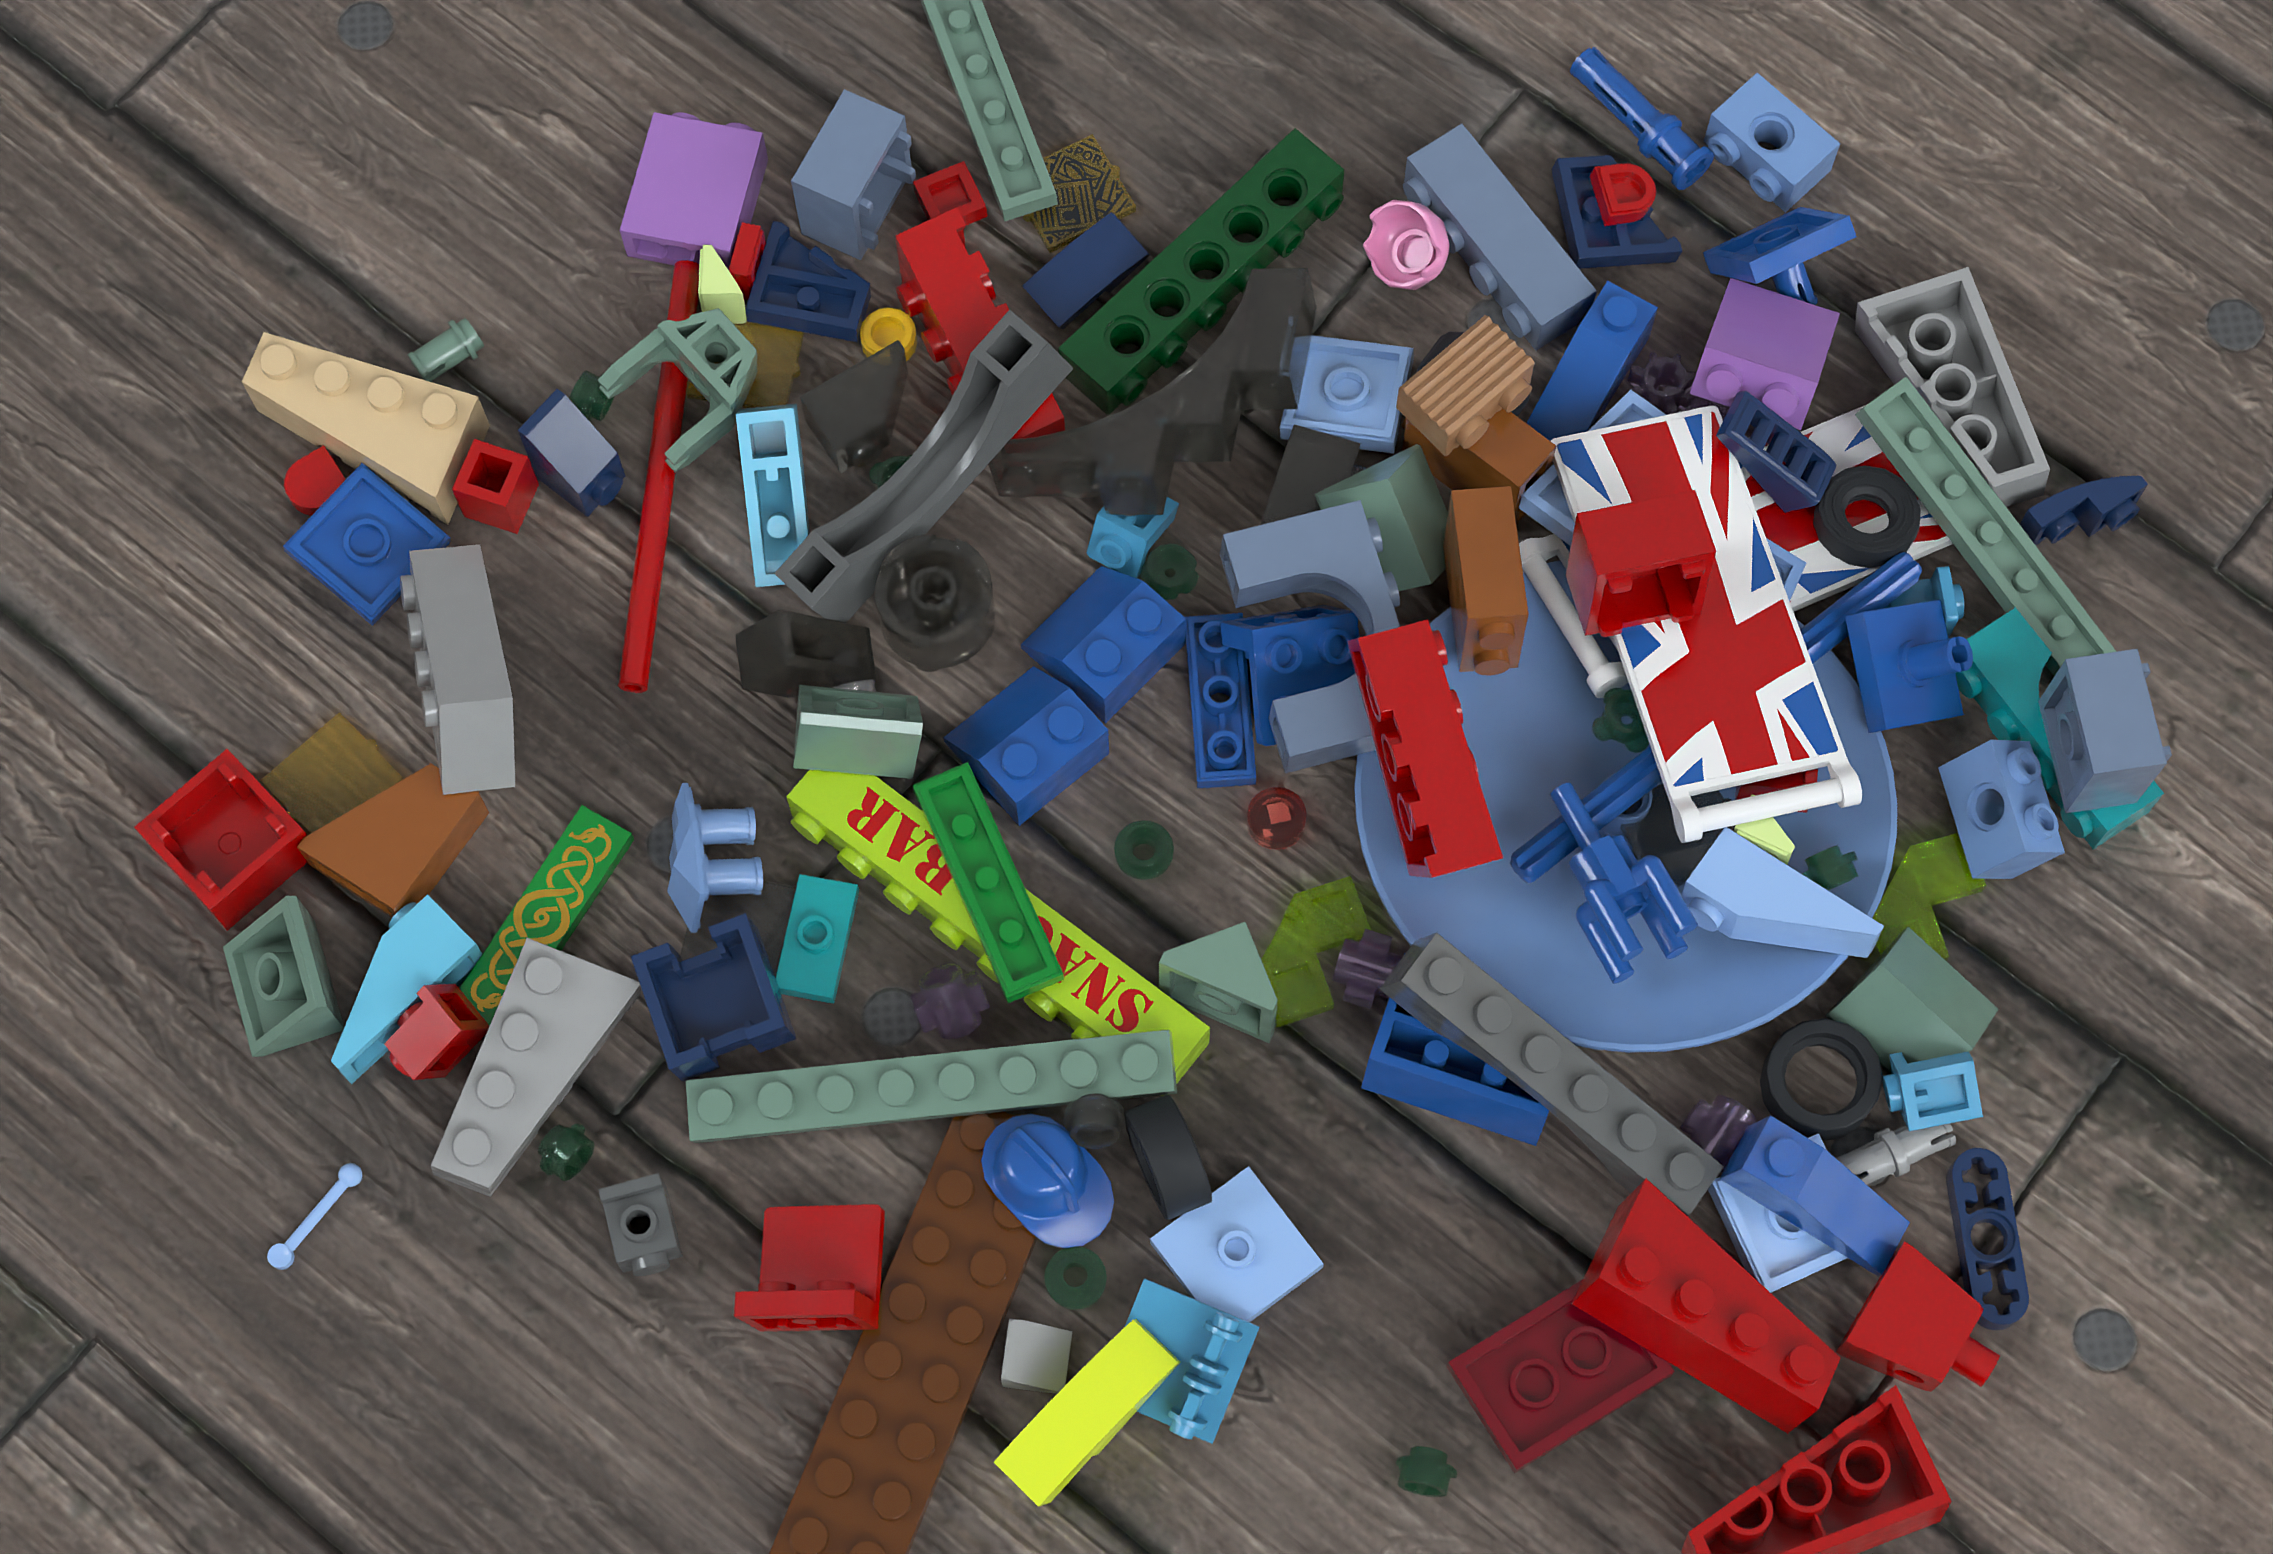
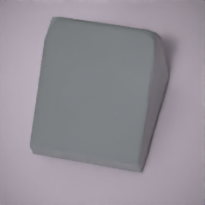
M1009 1318L1001 1374L1002 1387L1058 1394L1066 1385L1072 1331Z

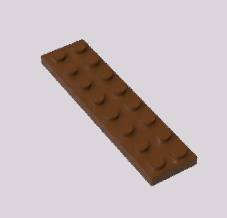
M1006 1112L955 1116L952 1118L880 1289L878 1330H863L769 1554H909L1038 1239L995 1196L984 1179L981 1159L985 1142L997 1126L1015 1117L1014 1115Z

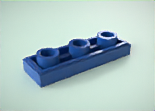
M1243 613L1185 617L1186 650L1197 789L1256 785L1247 658H1245L1243 650L1222 645L1220 622L1243 618ZM1216 693H1224L1230 699L1226 702L1218 703L1210 697Z

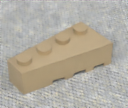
M263 332L242 380L257 411L315 446L324 445L327 450L339 456L343 463L353 469H356L363 463L407 501L411 499L429 510L432 516L449 525L458 503L453 494L452 487L473 440L484 441L490 427L478 396Z

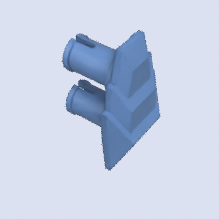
M682 783L672 814L673 842L669 856L671 876L667 892L690 932L697 933L698 928L701 927L700 918L704 901H708L709 895H761L763 869L760 857L708 860L707 855L704 854L703 845H754L756 820L753 807H745V809L701 810L700 804H694L691 787H689L688 783Z

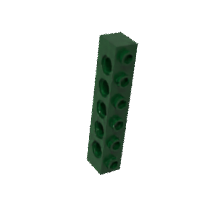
M1294 128L1058 348V353L1073 367V370L1065 378L1108 416L1121 403L1125 406L1133 403L1143 393L1148 384L1147 379L1161 366L1169 368L1175 364L1185 352L1188 345L1187 342L1200 329L1208 331L1213 328L1225 314L1227 304L1240 292L1243 294L1250 293L1263 279L1268 265L1279 255L1285 258L1292 254L1304 239L1305 231L1317 219L1322 222L1326 221L1337 211L1344 199L1342 191L1345 169L1299 130ZM1286 197L1294 200L1296 203L1290 206H1280L1275 204L1273 200ZM1247 233L1255 236L1257 239L1253 242L1243 243L1235 240L1233 237ZM1201 270H1211L1216 272L1218 276L1213 279L1204 280L1196 277L1194 274ZM1170 306L1180 312L1174 316L1164 317L1156 314L1154 311L1160 307ZM1123 343H1132L1140 348L1132 354H1122L1115 350L1118 345Z

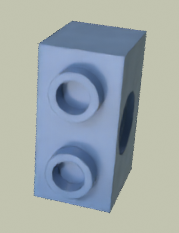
M1759 73L1751 77L1711 114L1704 142L1714 153L1716 160L1723 165L1735 168L1749 181L1752 189L1760 198L1768 202L1773 201L1785 213L1831 171L1840 146L1836 139ZM1758 143H1771L1777 149L1767 150L1759 146Z
M1989 740L1938 767L1972 878L2012 879L2065 853L2058 832V820L2050 807L2041 778L2040 763L2033 753L2030 741Z

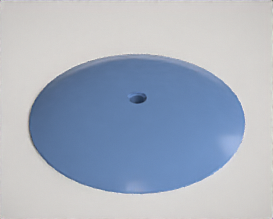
M1561 561L1547 563L1576 609L1566 578V568ZM1525 572L1523 577L1529 615L1518 668H1510L1501 674L1491 676L1480 675L1475 671L1459 672L1451 607L1436 617L1430 623L1432 631L1439 630L1444 640L1448 664L1443 666L1449 687L1456 691L1463 713V724L1461 725L1468 747L1472 751L1477 765L1479 782L1503 859L1433 878L1409 876L1377 752L1375 750L1357 755L1354 793L1356 824L1362 853L1373 885L1384 907L1410 946L1416 940L1438 933L1574 1045L1590 1049L1629 1053L1666 1052L1699 1047L1735 1037L1754 1029L1799 1004L1820 987L1847 959L1849 955L1732 939L1718 930L1712 932L1699 926L1682 936L1688 949L1675 958L1666 959L1641 913H1638L1632 918L1627 919L1644 950L1638 956L1628 960L1634 970V974L1620 983L1613 984L1576 919L1578 907L1587 900L1582 887L1569 866V861L1573 856L1582 851L1580 847L1576 848L1532 883L1524 882L1514 872L1510 861L1514 851L1561 816L1550 796V793L1555 788L1570 782L1580 799H1583L1650 746L1630 685L1627 683L1607 697H1595L1586 681L1589 674ZM1796 619L1799 629L1803 628L1804 625ZM1600 633L1592 634L1609 663L1621 662L1618 650L1609 637H1602ZM1830 650L1814 662L1813 667L1847 759L1858 775L1862 790V801L1858 805L1841 808L1837 803L1808 809L1807 813L1793 812L1773 818L1795 845L1788 866L1873 918L1882 899L1892 868L1897 838V797L1894 772L1882 732L1868 733L1860 689L1857 683ZM1827 766L1818 768L1817 782L1831 779ZM1661 782L1631 805L1636 812L1626 815L1620 814L1599 830L1602 837L1607 835H1623L1637 861L1647 855L1657 856L1664 864L1682 895L1687 879L1724 828L1703 832L1702 839L1682 843L1675 829L1672 809L1664 784ZM1736 786L1690 797L1697 808L1735 800ZM1736 825L1727 828L1734 831Z

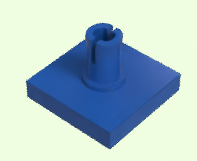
M1799 207L1703 252L1709 271L1712 274L1755 284L1772 277L1777 293L1816 305L1818 299L1814 295L1803 262L1857 236L1849 215Z
M1941 600L1877 609L1845 616L1868 733L1964 715L1955 673L1966 671L1972 666L1973 652L1969 642L1964 637L1948 638Z

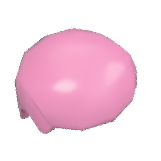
M1391 200L1370 214V219L1373 223L1372 230L1367 240L1363 243V248L1371 261L1374 274L1387 286L1398 289L1417 290L1441 273L1448 258L1450 244L1444 222L1428 207L1410 201Z

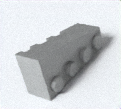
M1969 267L1858 302L1854 330L1894 385L1904 377L1909 379L2003 504L2008 507L2043 496L2050 468Z
M478 544L409 551L410 575L400 576L401 598L404 611L414 610V613H407L409 643L411 649L420 648V651L414 652L416 680L418 687H426V691H421L425 727H432L443 795L515 787L513 697L481 546Z
M527 938L432 1161L431 1169L433 1175L491 1197L538 1134L539 1129L573 1087V1083L593 1056H596L610 1037L616 1025L641 994L639 981Z

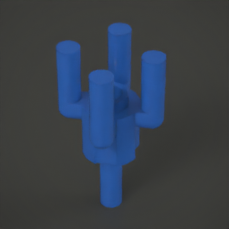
M1570 782L1555 788L1550 793V796L1582 850L1569 861V866L1582 887L1587 900L1578 907L1576 919L1612 983H1620L1634 974V970L1628 960L1638 956L1644 950L1627 919L1632 918L1638 913H1641L1666 959H1672L1684 953L1688 946L1682 936L1694 930L1698 923L1662 861L1654 855H1647L1637 861L1623 835L1601 836Z

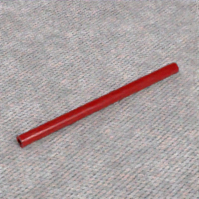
M681 260L674 264L667 320L683 321L692 314L697 313L699 299L698 263ZM667 361L661 362L618 687L621 690L631 693H643L648 689L676 472L665 462L667 459L665 453L681 437L688 383L687 377L673 362Z

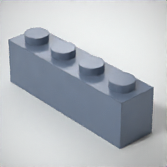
M1463 124L1458 125L1407 157L1403 190L1408 201L1428 207L1444 222L1450 244L1449 252L1453 254L1459 253L1469 266L1471 279L1478 290L1486 296L1491 294L1501 306L1504 320L1514 335L1519 338L1524 336L1535 351L1582 322L1594 303L1597 290Z

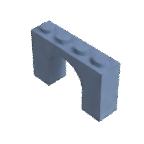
M1361 500L1223 534L1220 557L1235 608L1291 594L1312 592L1335 598L1350 608L1360 620L1366 636L1400 627L1394 607L1400 605L1398 587L1391 571L1383 573L1377 554L1383 551L1381 532L1374 517L1366 519ZM1356 673L1338 684L1273 700L1269 722L1285 773L1376 750Z

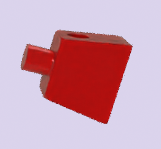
M1905 1241L1892 1255L1883 1275L1878 1278L1835 1351L1844 1358L1929 1392H1932L1942 1383L1950 1369L1982 1387L2000 1358L1998 1353L1969 1336L1983 1313L1984 1309L1980 1303Z

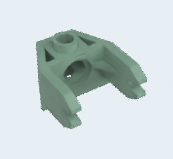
M719 308L692 314L683 321H662L657 325V329L614 362L598 379V382L601 384L599 387L600 391L608 399H611L625 391L658 363L673 362L710 403L707 416L678 438L665 453L667 457L665 462L674 472L691 464L734 428L736 413L739 409H742L757 375V350Z

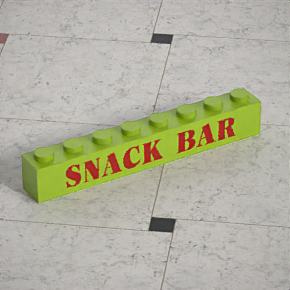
M809 770L786 796L791 814L794 817L791 820L794 828L815 844H819L823 839L840 852L837 855V859L855 876L865 879L869 874L886 887L883 894L901 911L910 915L914 910H917L933 922L929 927L930 930L947 946L954 950H958L961 945L966 947L980 958L976 962L977 966L989 978L998 983L923 811L875 775ZM1025 889L1064 974V980L1023 998L1025 1003L1047 1021L1052 1022L1055 1017H1058L1074 1030L1071 1034L1073 1040L1170 1030L1172 1032L1177 1084L1208 1046L1210 1027Z

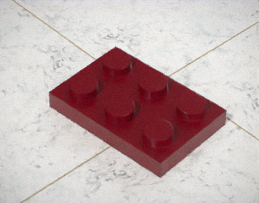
M1583 1279L1447 1363L1446 1367L1514 1474L1671 1377L1675 1372L1666 1360L1572 1305Z

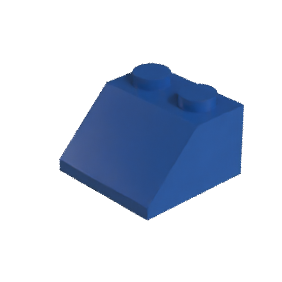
M1101 566L1021 644V649L1051 676L1069 686L1085 705L1106 724L1186 644V618L1143 580Z
M1034 666L943 737L946 745L962 763H969L977 780L1018 826L1109 754L1108 729L1069 686Z

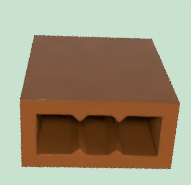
M1502 408L1491 419L1487 420L1489 423L1487 431L1474 445L1467 449L1459 445L1449 455L1444 456L1405 417L1402 423V428L1405 429L1402 451L1416 444L1420 445L1432 475L1451 490L1511 486L1516 526L1526 516V513L1519 509L1521 495L1552 466L1556 450L1555 444L1512 412H1506Z
M1511 486L1451 490L1443 550L1459 672L1475 671L1477 674L1485 676L1498 675L1510 668H1518L1529 615Z

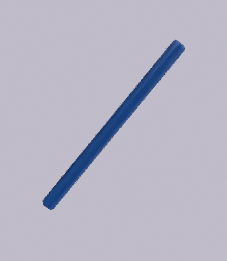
M1900 552L1800 629L1812 664L1849 636L1845 616L1883 609L1918 582L1922 569L1920 564L1909 553ZM1651 746L1581 799L1598 830H1601L1662 782ZM1562 815L1512 853L1510 865L1524 882H1534L1579 847Z

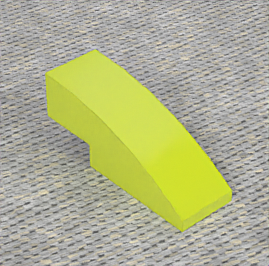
M1133 1319L1059 1391L999 1455L994 1463L1038 1507L1051 1503L1089 1459L1102 1451L1181 1362L1137 1319Z

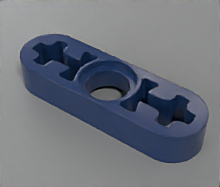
M1972 1148L1958 1156L1949 1167L1946 1176L1964 1291L1980 1303L1984 1309L1977 1323L1989 1330H2003L2012 1326L2025 1314L2029 1305V1292L2007 1168L2002 1159L1994 1152L1984 1148ZM1972 1164L1977 1165L1980 1174H1990L1992 1181L1988 1182L1982 1189L1984 1207L1996 1203L1998 1210L1984 1208L1972 1214H1967L1966 1208H1973L1978 1203L1977 1190L1974 1183H1964L1962 1176L1971 1169ZM1990 1223L1996 1226L2001 1231L2004 1239L2002 1251L1995 1255H1986L1979 1252L1971 1241V1230L1974 1225ZM2006 1263L2008 1270H2002L1996 1276L2000 1294L2011 1295L2013 1303H2010L2003 1310V1315H1998L1995 1305L1984 1304L1982 1299L1992 1290L1991 1272L1988 1271L1978 1275L1976 1268L1993 1269Z

